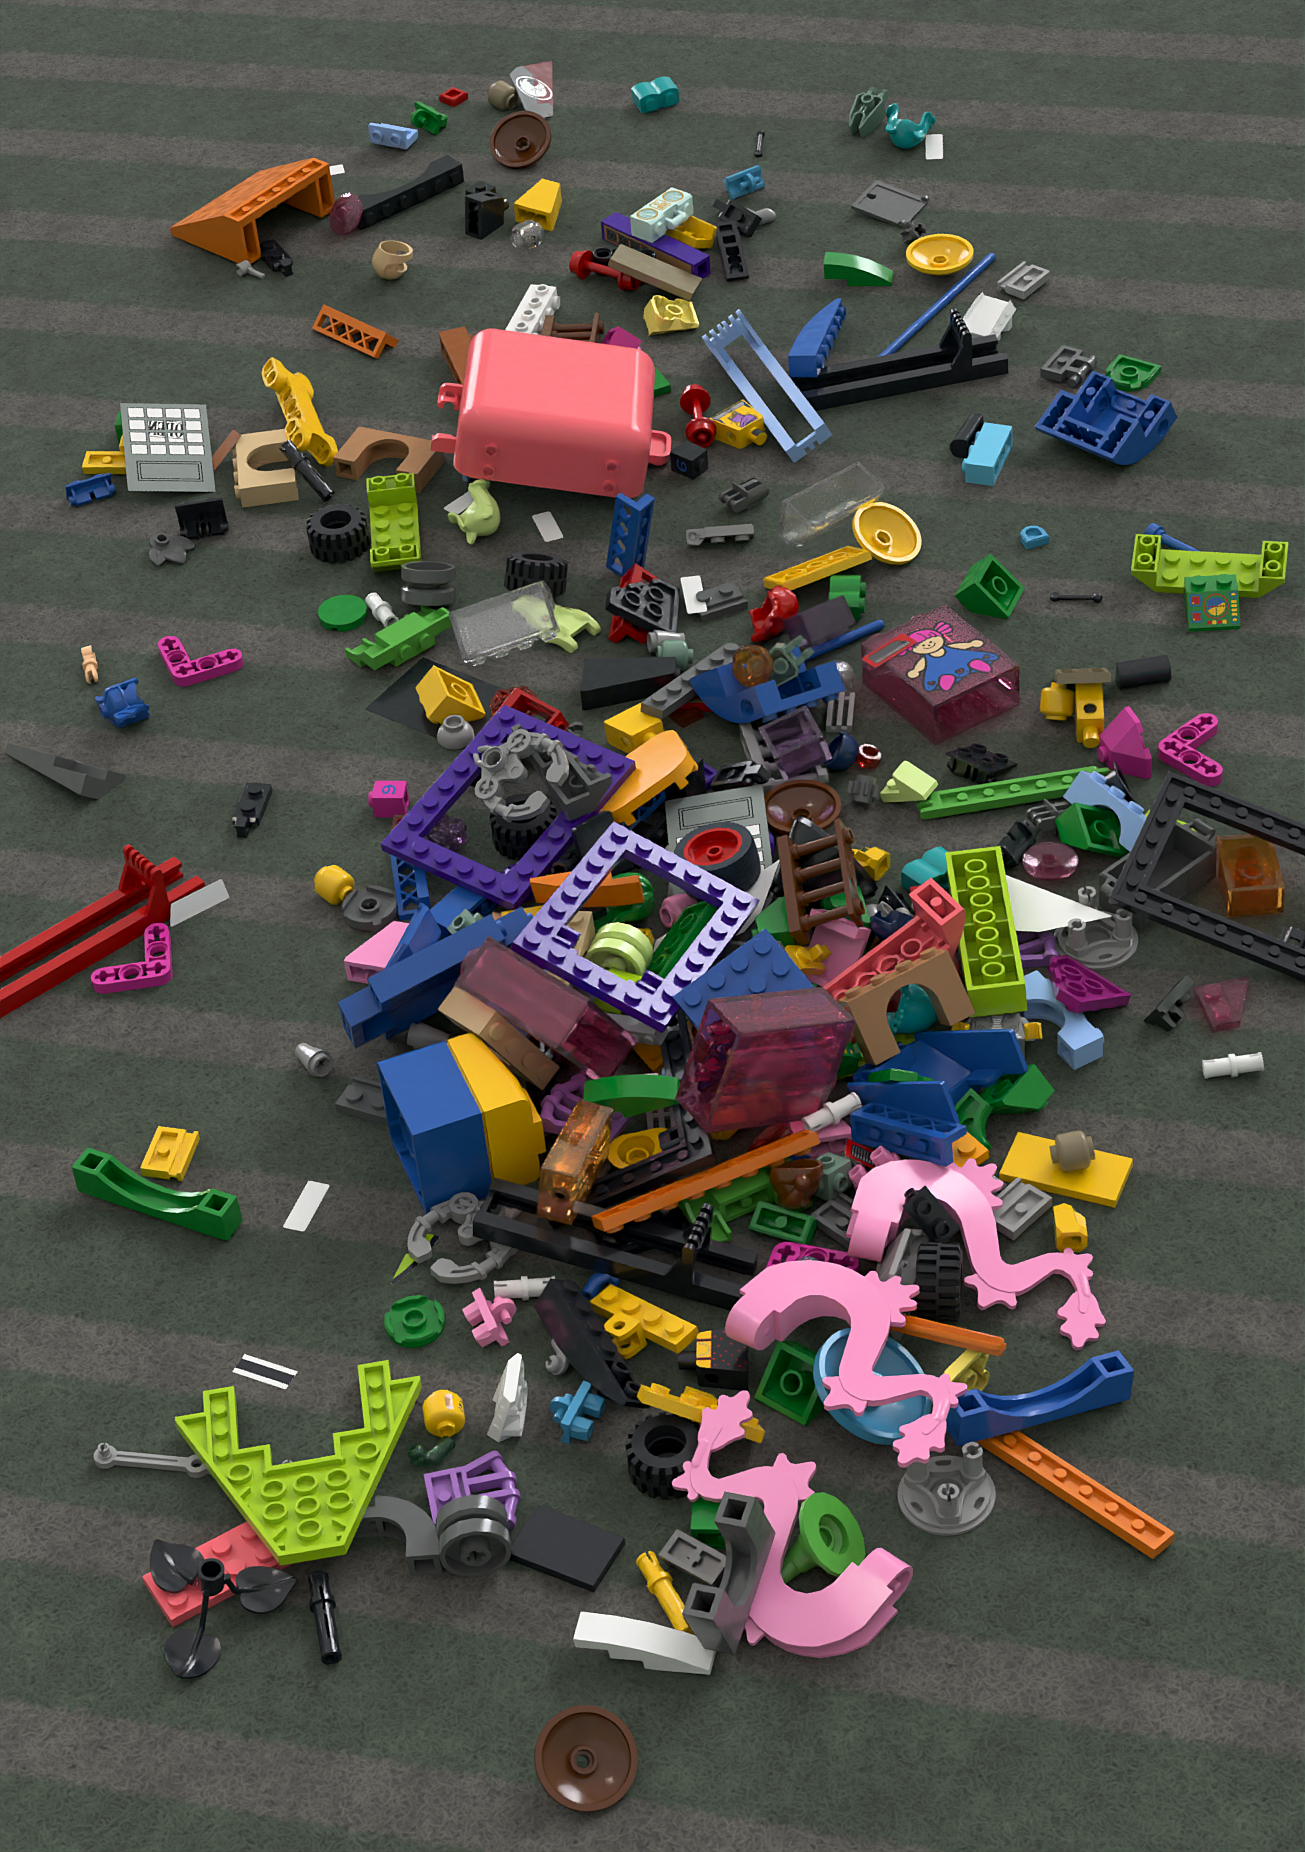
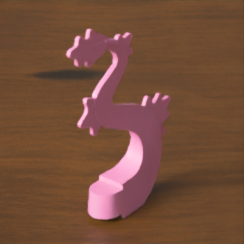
M970 1158L960 1168L954 1162L945 1167L922 1160L890 1161L875 1167L860 1179L850 1211L853 1213L846 1232V1237L851 1238L847 1256L881 1262L886 1246L888 1247L897 1237L900 1227L911 1217L902 1207L906 1199L904 1193L910 1188L920 1190L926 1186L961 1228L971 1270L974 1275L964 1278V1285L973 1288L977 1292V1307L980 1310H985L995 1304H1003L1009 1309H1015L1017 1303L1016 1296L1030 1291L1052 1274H1061L1069 1279L1075 1293L1057 1311L1056 1316L1058 1319L1065 1320V1323L1060 1328V1334L1070 1338L1071 1346L1075 1350H1081L1087 1341L1098 1340L1099 1333L1095 1327H1103L1106 1320L1101 1314L1096 1298L1091 1293L1088 1282L1093 1276V1272L1088 1269L1093 1259L1091 1254L1075 1255L1071 1248H1066L1064 1253H1047L1015 1265L1006 1264L1001 1259L996 1222L992 1210L1000 1209L1003 1201L992 1193L1001 1190L1003 1182L993 1178L997 1169L995 1164L978 1167L976 1160Z
M814 1260L788 1261L764 1269L740 1289V1294L744 1296L738 1300L728 1315L725 1325L726 1336L759 1351L768 1347L775 1339L782 1342L799 1325L810 1319L821 1316H833L846 1320L851 1327V1331L839 1366V1376L825 1377L822 1380L823 1386L830 1390V1394L824 1401V1409L831 1411L846 1408L853 1411L855 1416L860 1417L864 1414L867 1406L886 1405L919 1395L928 1397L933 1403L932 1414L925 1415L912 1423L899 1427V1435L904 1438L893 1442V1450L899 1453L898 1465L903 1468L908 1467L914 1462L928 1463L931 1451L939 1453L945 1451L946 1419L950 1408L958 1407L957 1398L967 1393V1385L950 1382L948 1374H943L939 1378L925 1374L881 1377L872 1372L887 1342L890 1326H905L906 1319L900 1312L917 1309V1302L911 1300V1298L920 1293L919 1286L901 1285L902 1279L899 1276H894L886 1282H881L876 1271H870L866 1276H862L844 1266Z
M743 1390L734 1397L719 1396L716 1410L710 1408L703 1409L702 1423L698 1432V1446L692 1462L686 1461L683 1463L685 1473L672 1481V1486L675 1490L687 1491V1497L690 1502L697 1501L699 1497L707 1501L721 1502L725 1491L756 1497L757 1501H761L765 1506L764 1513L776 1534L744 1627L749 1645L755 1646L765 1636L774 1645L787 1652L814 1658L843 1655L868 1645L898 1613V1610L893 1605L907 1589L913 1576V1568L883 1548H877L859 1566L852 1562L834 1583L821 1591L807 1594L794 1591L787 1586L782 1579V1564L798 1516L799 1503L815 1493L808 1485L816 1472V1464L814 1462L793 1464L787 1460V1456L784 1453H781L777 1456L773 1467H756L721 1479L711 1476L708 1471L711 1453L745 1437V1430L740 1425L753 1418L752 1411L747 1408L750 1401L748 1391Z

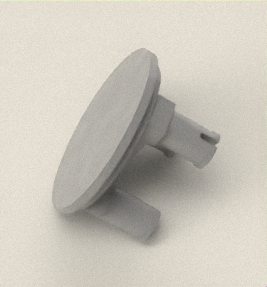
M1087 886L1086 893L1084 894V888H1080L1078 890L1079 903L1098 910L1095 906L1096 890L1093 887ZM1121 908L1116 911V914L1101 911L1113 917L1089 922L1083 921L1082 923L1081 919L1078 918L1070 920L1068 926L1055 930L1054 935L1057 939L1055 944L1056 951L1059 953V956L1068 955L1091 970H1107L1124 964L1135 954L1138 947V935L1132 925V912Z
M966 1443L962 1448L963 1458L949 1455L931 1457L928 1463L914 1462L906 1467L907 1472L902 1477L898 1487V1504L902 1514L912 1525L931 1534L949 1536L971 1531L980 1526L989 1517L995 1505L996 1492L990 1475L983 1468L982 1447L979 1448L978 1443Z

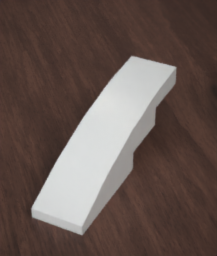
M589 1612L580 1613L573 1637L575 1647L608 1650L610 1658L643 1661L644 1668L661 1671L710 1675L716 1654L714 1650L704 1649L695 1635L650 1622Z

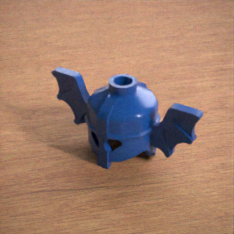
M137 678L110 686L105 689L103 696H95V701L99 705L103 719L108 718L116 727H124L149 718V705L145 704L144 700H141L140 696L136 695L135 684L139 683Z

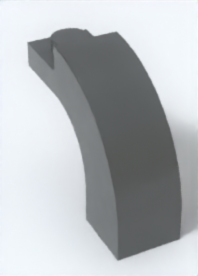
M375 1496V1507H367L354 1538L386 1536L397 1539L406 1546V1560L410 1576L443 1574V1566L439 1558V1538L435 1524L428 1514L407 1500L389 1496Z

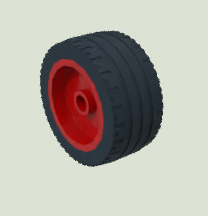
M715 822L700 826L686 834L677 843L674 854L699 866L701 869L723 879L742 891L752 887L761 873L760 858L752 834L745 826L738 823ZM685 891V892L687 893V895H689V896L692 897L693 899L700 900V901H704V900H702V899H700V898L694 896L693 894H691V893Z

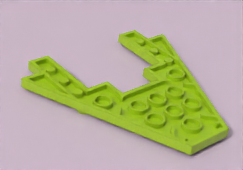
M389 1360L358 1365L364 1428L333 1433L335 1455L273 1466L270 1444L239 1449L234 1386L203 1391L204 1412L175 1417V1423L179 1433L280 1566L345 1555L422 1389L420 1376L391 1380Z

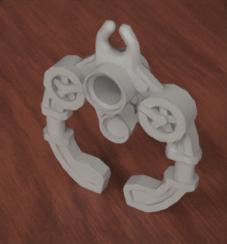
M519 729L509 736L506 743L498 747L488 745L478 747V752L484 753L481 760L479 754H473L475 764L482 768L481 779L475 786V795L490 809L493 815L503 816V819L508 823L512 822V820L530 819L543 813L551 801L541 791L531 794L524 805L516 806L510 804L508 807L505 806L506 801L502 798L504 794L502 783L523 782L528 776V771L520 758L529 757L535 749L539 752L546 749L547 755L553 759V763L547 770L546 779L551 785L561 787L569 774V763L562 749L563 744L559 740H551L545 733H532Z
M461 1192L454 1195L448 1201L434 1205L430 1208L431 1211L423 1217L418 1216L415 1218V1223L408 1236L409 1256L418 1264L430 1259L433 1256L431 1245L425 1237L432 1231L431 1225L437 1221L444 1223L450 1218L454 1222L462 1224L458 1228V1237L461 1244L470 1246L484 1240L473 1237V1219L477 1211L481 1209L484 1201H478L476 1196L469 1192ZM498 1204L496 1209H491L492 1214L509 1219L515 1218L522 1212L514 1208L509 1209ZM489 1241L491 1251L485 1254L486 1260L482 1263L473 1262L470 1265L459 1267L452 1260L441 1258L430 1267V1272L432 1276L442 1283L458 1284L478 1279L483 1280L487 1277V1273L494 1268H501L510 1256L516 1254L518 1249Z

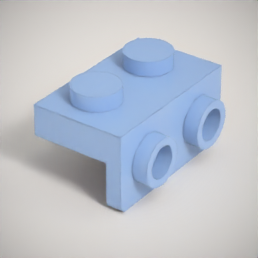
M370 123L368 125L370 143L407 150L418 138V130L383 123Z

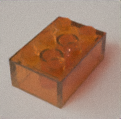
M1251 834L1215 837V845H1217L1216 870L1227 917L1283 913L1285 886L1274 843Z

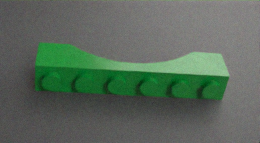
M88 1147L72 1166L79 1192L225 1241L229 1240L243 1221L237 1196L213 1188L193 1193L168 1189L137 1175L112 1155Z

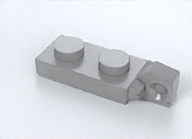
M752 524L686 530L688 546H700L705 540H710L711 544L725 543V539L735 538V542L749 541V537H754V527Z

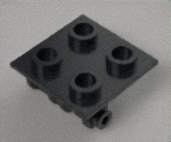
M207 498L206 500L196 502L186 501L174 505L180 526V535L188 539L198 538L197 528H199L200 537L202 538V528L206 527L207 536L209 537L210 526L212 536L229 531L222 498Z
M976 743L968 747H959L957 750L946 752V755L951 757L947 762L950 772L963 776L966 779L969 778L978 784L996 782L995 772L1017 766V763L1008 760L1009 757L1007 755L987 751L986 746Z

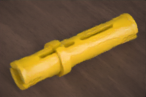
M648 1551L650 1560L646 1553L641 1554L636 1560V1565L647 1580L649 1592L657 1597L676 1630L695 1635L682 1615L685 1605L672 1585L673 1578L668 1572L663 1570L654 1552Z

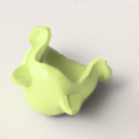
M479 479L470 483L468 490L474 501L461 515L453 512L448 514L449 521L458 524L460 529L466 532L467 541L471 545H473L478 536L493 534L500 523L498 504L488 492L489 480Z

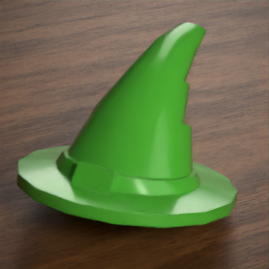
M825 1492L813 1493L802 1502L799 1512L800 1534L782 1564V1579L785 1584H788L800 1573H805L816 1566L822 1567L827 1573L839 1577L852 1562L859 1566L865 1558L864 1538L858 1522L848 1507L836 1497Z

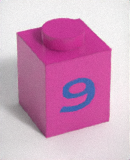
M375 781L374 789L368 795L369 807H373L374 817H405L410 801L407 781Z

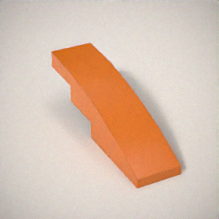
M571 872L530 878L535 901L545 904ZM610 872L582 907H607L644 903V893L639 876L634 875L613 879Z

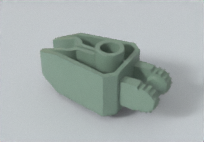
M870 87L867 93H860L856 96L849 114L851 135H854L859 130L860 137H865L872 133L886 117L884 105L889 97L888 90L883 89L877 96V88Z
M801 635L787 645L777 643L756 665L749 675L746 684L748 685L759 676L764 677L766 682L775 680L777 687L798 676L801 663L814 653L813 649L810 647L804 650L797 658L794 656L791 650L802 643L804 638Z

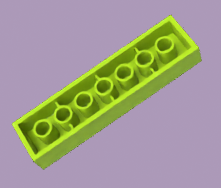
M1001 847L946 852L950 896L966 912L963 933L958 947L965 990L975 1011V1014L970 1017H985L988 1015L1028 1011L1025 979Z

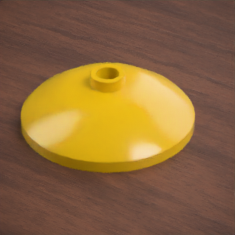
M933 234L912 242L906 250V259L911 267L921 273L944 276L964 269L973 259V247L966 239L956 235Z
M870 502L861 506L853 517L852 528L855 538L863 549L870 551L873 558L884 563L900 565L913 560L920 551V532L914 521L901 509L884 502Z

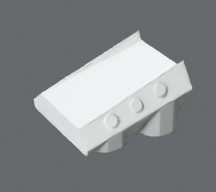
M982 292L975 299L963 320L972 338L995 334L999 341L1001 339V332L1009 331L1012 328V315L1016 308L1011 300L1009 302L985 296Z
M519 1353L508 1360L492 1399L496 1402V1408L487 1435L497 1442L510 1437H521L527 1407V1382L524 1381V1362L522 1355Z

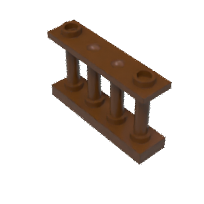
M595 313L593 323L559 325V323H555L554 315H545L541 335L600 343L601 334L605 333L604 321H600L599 313Z
M840 818L834 820L836 834L802 845L794 844L788 835L777 838L789 932L799 945L810 943L809 931L812 930V927L849 916L858 928L863 927L862 915L865 914V908L858 894L851 844L854 843V836L851 828H846ZM838 845L839 858L803 869L800 867L799 860L802 859V856ZM838 869L842 870L843 881L806 893L803 890L802 884L805 883L806 879ZM845 892L847 905L812 916L806 914V907L809 906V903Z

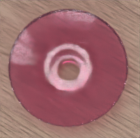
M346 193L335 201L329 216L330 227L334 233L347 235L357 227L362 216V203L357 195Z
M1059 842L1035 844L1023 855V867L1026 872L1041 880L1053 881L1066 878L1076 870L1078 865L1076 852L1068 845Z

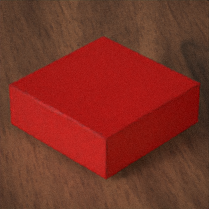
M455 87L439 95L440 102L452 107H456L468 99L467 92Z

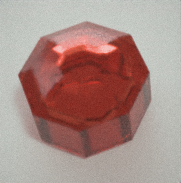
M863 744L858 747V756L855 762L863 768L873 769L880 764L882 758L881 751L874 745Z

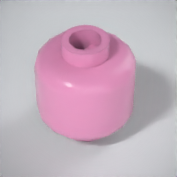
M687 893L665 898L659 911L662 923L671 929L685 907L696 904L698 901L687 895Z

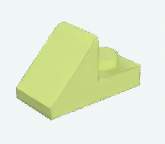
M903 761L892 774L893 778L887 782V786L880 792V797L885 803L926 800L938 786V783L934 778L910 762Z

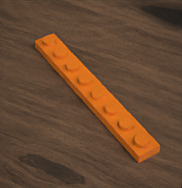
M807 1129L801 1130L591 1216L594 1227L607 1233L617 1232L624 1228L623 1224L632 1220L634 1222L644 1221L651 1217L652 1212L659 1209L661 1211L673 1209L683 1199L693 1200L705 1195V1190L713 1187L715 1189L727 1187L732 1184V1179L740 1176L742 1178L754 1176L759 1173V1168L766 1165L768 1167L778 1166L784 1163L785 1158L793 1154L795 1156L805 1155L812 1151L811 1147L820 1144L818 1134Z
M1016 1430L976 1441V1443L1150 1558L1154 1559L1173 1543L1175 1535L1173 1531L1020 1431Z

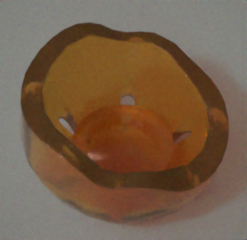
M745 645L734 653L732 670L742 685L754 687L766 683L770 679L774 665L772 657L765 648L758 645Z

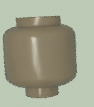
M497 81L488 88V102L500 111L511 110L518 102L517 90L505 81Z
M1082 1130L1060 1133L1055 1137V1145L1049 1146L1052 1163H1059V1167L1063 1172L1087 1169L1091 1164V1160H1095L1091 1136L1086 1137Z

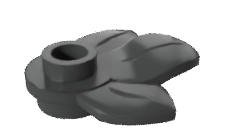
M156 533L150 538L151 550L149 558L156 566L162 565L166 560L185 564L186 551L193 550L195 545L190 539L183 536Z

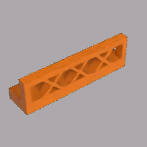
M324 304L312 329L376 359L379 358L385 344L395 348L399 341L375 327ZM327 316L330 318L331 325L323 329L321 326ZM345 325L346 333L339 336L337 328ZM360 332L362 340L354 343L353 335ZM374 339L378 340L373 352L370 351L369 342Z

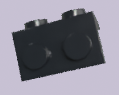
M602 811L572 829L571 833L579 862L613 823L614 820L610 811ZM623 857L611 871L612 877L633 870L635 863Z

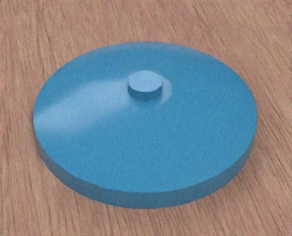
M851 1328L834 1333L816 1354L813 1376L818 1395L823 1404L830 1394V1390L823 1386L822 1380L825 1377L839 1376V1366ZM888 1337L872 1371L875 1375L881 1377L924 1374L914 1357L902 1345ZM919 1395L886 1405L867 1406L864 1414L860 1417L855 1416L853 1411L846 1408L828 1412L852 1434L872 1443L893 1445L895 1440L904 1438L899 1435V1427L930 1414L932 1402L928 1397Z

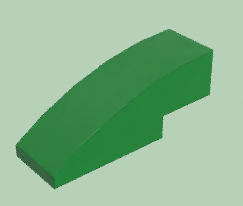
M825 252L824 279H847V286H892L893 271L856 255Z
M636 1074L603 1077L585 1081L583 1105L593 1118L619 1111L625 1118L679 1104L680 1080L678 1077Z

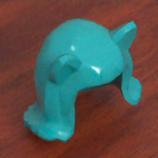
M893 103L888 106L886 111L888 121L885 131L889 133V137L896 147L911 149L925 138L927 131L935 124L936 118L931 112H925L919 124L908 119H898L899 106L897 103Z
M916 984L901 987V999L897 1012H886L887 1022L893 1036L896 1034H915L931 1028L938 1020V1017L926 992Z

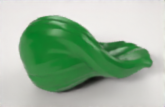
M623 873L613 877V879L638 875L644 893V903L607 906L608 915L594 921L595 934L606 924L617 922L631 924L644 921L650 917L655 907L654 890L650 882L639 873Z

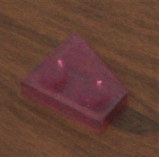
M1248 977L1194 987V995L1212 1033L1240 1028L1246 993L1249 987Z

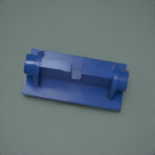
M110 473L97 474L92 478L74 481L69 485H65L66 498L69 500L70 506L75 505L76 507L92 502L90 494H94L97 501L111 497L113 493H116Z

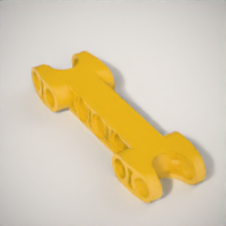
M271 357L262 369V378L266 387L275 391L287 420L285 427L287 440H292L301 453L306 450L314 456L319 464L326 468L330 467L334 462L333 457L337 454L338 449L334 438L324 433L311 400L314 390L311 383L302 373L292 374L279 360Z

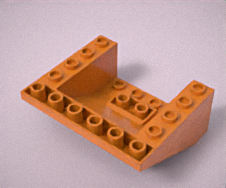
M310 158L261 170L170 227L171 235L236 263L248 260L252 264L262 257L255 222L256 218L261 217L281 202L320 218L336 209L329 163L316 158Z

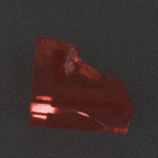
M679 707L668 715L669 718L682 728L704 718L703 711L696 707H692V709H680Z

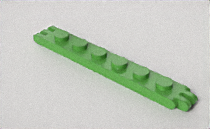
M1090 766L932 792L926 800L915 802L920 817L922 819H931L1042 801L1044 799L1060 798L1065 795L1081 770L1091 774L1093 771H1096L1104 776L1110 772V769H1098L1097 766Z

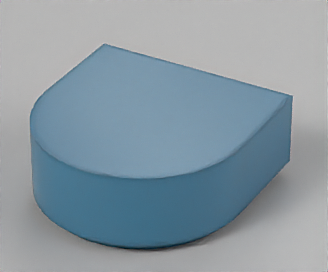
M1028 526L1021 531V543L1026 549L1048 544L1049 536L1039 526Z

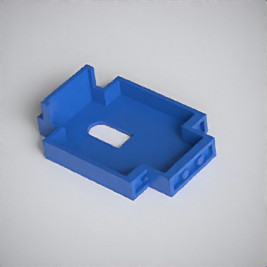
M523 907L497 920H494L492 914L367 978L368 987L338 1002L342 1026L354 1048L356 1049L381 1035H384L386 1040L409 1029L412 1023L418 1024L440 1013L438 1008L455 986L472 996L505 979L506 970L515 965L529 989L538 985L539 974L528 967L522 959L541 972L540 967L510 950L513 941L533 919V915L531 913L526 914Z

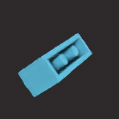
M984 423L981 431H977L975 443L969 448L968 458H965L962 463V473H965L966 483L994 486L1013 445L1012 426Z

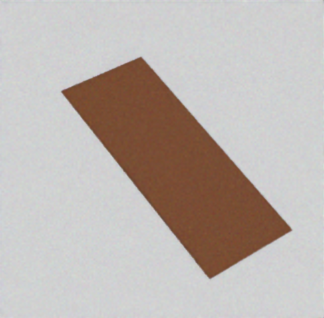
M234 429L212 456L213 472L241 437Z

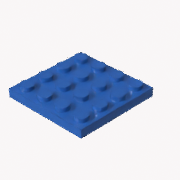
M766 928L673 996V1001L708 1044L710 1042V1033L707 1032L706 1025L718 1018L723 1006L727 1003L736 1004L748 1017L746 1012L747 1004L754 998L760 999L761 1029L776 1020L777 1012L782 1006H787L788 1004L798 1006L797 1012L789 1020L792 1032L785 1048L757 1071L756 1067L761 1060L756 1059L752 1055L744 1068L736 1075V1078L744 1088L760 1077L767 1069L774 1064L776 1065L838 1019L837 1013ZM720 1043L715 1045L716 1049L719 1048Z

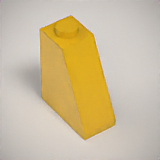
M541 179L514 202L516 222L552 231L562 203L560 183Z

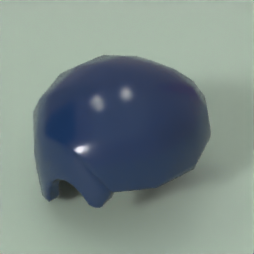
M840 731V735L836 736L829 743L825 752V759L823 760V764L827 768L837 772L848 770L855 763L858 756V744L855 738L843 731Z
M879 910L874 916L870 917V929L877 938L884 941L914 917L896 910H892L886 917H882Z

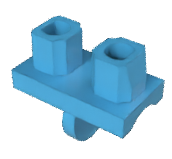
M761 166L751 167L724 179L725 189L731 199L765 187L761 175Z
M583 1381L574 1397L571 1394H565L564 1397H555L549 1405L551 1412L554 1414L553 1421L560 1423L564 1431L561 1442L570 1444L573 1438L589 1441L594 1430V1421L584 1418V1416L588 1414L601 1418L605 1411L606 1398L592 1393V1384Z

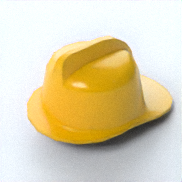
M652 1128L619 1136L608 1147L607 1156L609 1162L614 1167L622 1169L662 1152L658 1135L668 1129Z

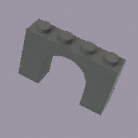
M724 1491L714 1520L726 1545V1563L719 1588L693 1583L682 1615L704 1649L735 1655L776 1533L756 1497Z

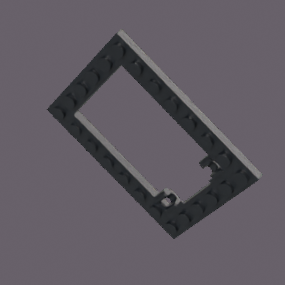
M1168 771L1109 897L1108 903L1305 982L1304 931L1294 927H1285L1280 939H1277L1147 887L1183 808L1304 856L1305 824ZM1290 939L1297 940L1299 946L1292 945L1288 941Z
M681 1009L668 1025L667 1029L669 1032L660 1046L666 1076L678 1077L680 1080L679 1104L672 1105L676 1126L658 1135L662 1152L594 1181L591 1177L594 1175L591 1165L588 1163L581 1166L583 1174L569 1199L606 1208L717 1161L702 1090L696 1089V1078L692 1077V1071L696 1067L686 1015ZM582 1030L576 1042L563 1038L540 1048V1050L560 1067L558 1069L560 1071L627 1041L600 1037L593 1038L588 1036L585 1030ZM556 1073L543 1090L526 1080L527 1093L539 1115L542 1111L541 1101L545 1096L551 1095V1089L558 1084ZM553 1116L555 1120L563 1121V1120H561V1119H559V1118ZM543 1131L546 1152L538 1154L543 1191L552 1194L563 1170L571 1162L567 1136ZM548 1219L553 1229L566 1225V1223Z

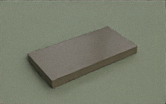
M622 244L619 245L608 263L610 268L688 301L692 299L702 281V278Z
M1106 668L1055 669L1054 680L1057 684L1111 682V673Z

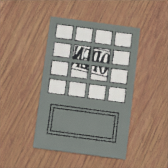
M120 403L128 491L216 492L206 405Z
M762 784L665 801L670 852L674 853L677 843L690 831L700 826L715 822H734L745 826L752 834L760 858L761 871L772 865ZM672 884L673 895L686 894L685 890Z

